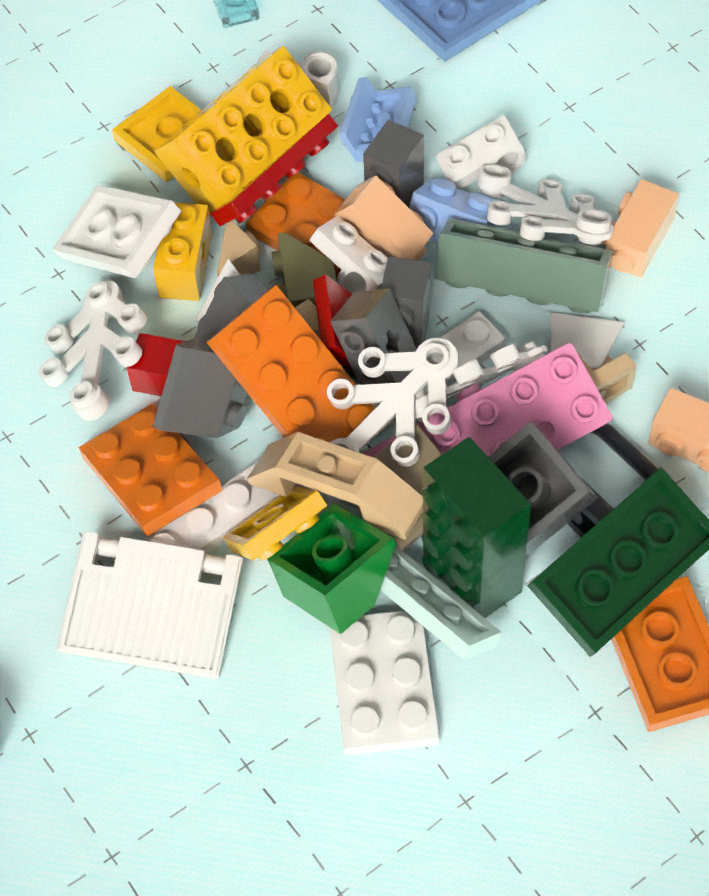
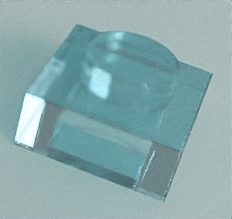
M213 0L223 28L260 19L259 8L255 0Z

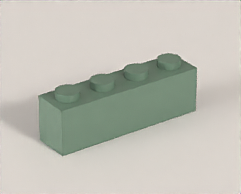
M452 218L448 219L441 230L434 279L445 281L447 285L454 288L470 286L485 289L487 293L494 296L514 295L524 297L529 302L537 305L553 303L567 306L569 310L576 313H590L591 311L599 313L606 293L613 250L544 237L540 241H531L522 238L519 234L520 232Z

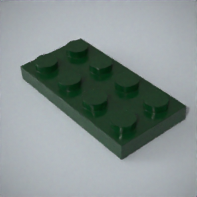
M660 467L531 581L527 587L588 656L591 657L709 550V519L665 470Z

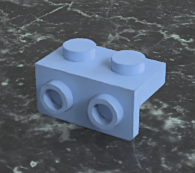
M368 77L358 79L339 132L342 144L346 146L356 162L363 161V153L387 120L408 127L417 100V96L411 86L376 91Z
M442 178L430 179L413 192L409 209L417 212L422 217L424 224L434 233L430 238L433 241L439 243L440 232L449 218L492 227L496 226V224L490 223L487 220L488 206L493 199L486 194L463 191L456 188V184L452 181Z

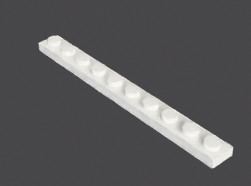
M480 311L439 337L450 341L457 349L459 355L458 367L473 360H477L479 365L491 358L490 355L506 347V337ZM434 353L429 357L428 362L438 364L443 360L444 355ZM454 375L446 380L447 387L457 381ZM428 383L423 387L426 392L428 391ZM380 403L371 404L376 408ZM396 416L375 437L396 423ZM254 463L221 486L223 491L144 538L142 541L203 550L208 554L224 542L222 537L278 497L279 494L248 483L247 478L256 465ZM297 483L294 485L298 487H304L303 485Z

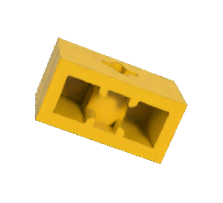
M173 202L181 212L172 224L171 231L159 243L153 266L159 298L200 301L213 236L208 205Z

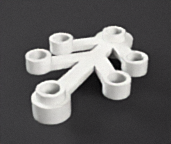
M487 164L480 167L477 182L478 187L481 189L480 193L486 194L492 199H500L506 196L521 203L490 202L487 213V220L490 223L508 225L511 223L512 217H524L521 221L519 234L522 238L531 241L544 239L545 232L575 234L581 242L590 245L601 244L612 237L614 228L611 224V216L604 211L594 208L596 200L592 196L587 194L572 195L570 207L567 210L562 196L563 185L559 181L552 179L540 180L537 195H534L510 184L512 172L507 167L496 164Z
M111 280L93 284L86 292L83 300V309L66 326L56 325L46 333L44 339L45 343L54 353L61 354L66 352L60 360L55 357L46 360L39 369V376L50 387L61 385L67 379L69 372L85 356L81 382L70 393L71 407L85 421H92L101 417L108 409L110 403L109 396L99 386L104 347L112 352L113 356L124 367L134 365L142 356V348L132 337L121 338L107 328L108 320L113 317L117 319L118 323L128 333L139 331L147 321V316L137 304L126 305L124 303L121 288L116 282ZM90 323L86 333L72 346L74 338Z
M431 338L424 341L416 352L384 354L377 347L364 349L359 355L358 363L362 372L368 377H379L385 371L412 372L401 383L352 385L346 379L332 381L327 388V396L331 404L337 409H347L353 404H380L347 438H338L330 443L361 453L360 451L396 416V439L391 445V455L394 461L402 467L414 465L420 456V450L415 441V395L427 383L429 406L422 415L426 429L430 433L438 435L445 433L451 426V416L446 405V380L453 376L452 371L458 368L459 355L455 346L443 338ZM434 353L444 355L443 360L438 364L428 362L429 357ZM370 357L380 358V363L374 368H368L365 364ZM341 388L349 390V394L345 399L337 400L334 398L337 390ZM435 413H441L445 416L444 421L439 425L429 423L430 417ZM404 445L413 447L412 454L407 458H401L397 455L398 450Z
M531 341L516 348L515 344H511L490 355L495 367L482 369L478 361L473 360L456 368L452 372L458 383L449 387L446 385V401L475 384H479L482 387L511 370L515 372L545 356L548 352L546 345L536 347L534 341ZM424 388L415 395V423L422 420L423 412L429 406L428 391L426 392Z

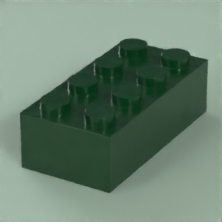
M468 437L423 467V489L421 490L423 497V512L421 513L423 520V535L421 536L423 556L421 560L425 569L436 579L441 578L452 592L486 618L522 592L531 503L475 442Z

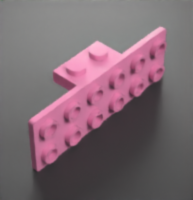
M568 343L481 389L479 384H475L457 394L455 397L458 402L447 407L451 416V426L445 433L438 435L430 433L426 429L423 420L417 424L441 454H444L470 437L488 457L530 421L536 424L559 450L609 423L612 420V415L574 346ZM435 413L430 417L429 423L439 425L444 421L445 416L441 413ZM396 435L366 450L362 454L374 457L396 439Z

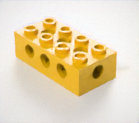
M283 45L260 59L154 152L196 204L208 205L210 214L216 208L236 197L249 182L258 177L278 157L329 114L332 108Z

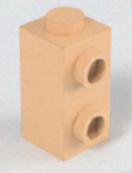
M376 175L358 184L334 213L335 216H339L345 222L350 223L364 240L374 249L382 252L387 259L388 257L421 260L427 252L424 245L434 234L424 224L422 217L417 212L409 209L395 195L394 189Z
M643 179L639 181L633 194L626 192L618 210V215L620 216L617 222L611 221L614 228L613 235L610 239L601 243L606 246V249L613 250L611 266L614 269L642 278L675 219L679 193Z
M670 387L653 419L648 444L655 446L666 455L679 456L709 472V403Z

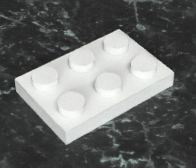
M96 185L52 250L63 260L137 278L139 273L148 265L151 255L161 240L171 231L172 224L181 210L171 200Z
M406 611L363 615L342 634L330 628L344 756L439 745V733L423 626Z

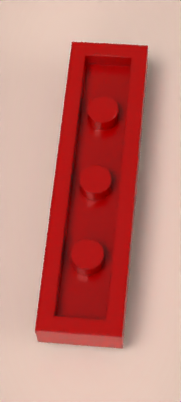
M327 114L258 177L249 182L236 197L213 210L210 215L221 227L234 219L240 224L258 210L254 205L257 200L261 198L265 201L282 188L279 182L284 176L287 179L292 177L306 166L303 160L306 155L309 154L312 157L323 150L330 143L327 136L338 127L330 114Z

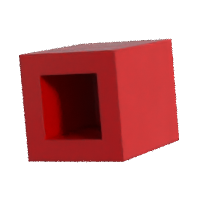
M139 333L136 343L142 348V356L137 363L127 367L132 391L162 396L175 347L177 344L185 341Z

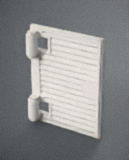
M83 532L56 651L219 679L243 557L226 555V558L207 555L203 550L120 537V540L102 538L98 533ZM96 555L116 558L114 568L94 565ZM201 573L221 575V584L215 585L200 582Z

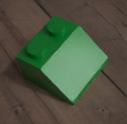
M333 504L319 515V520L314 525L301 533H297L267 560L284 598L339 634H342L375 606L396 543L393 537L340 506Z

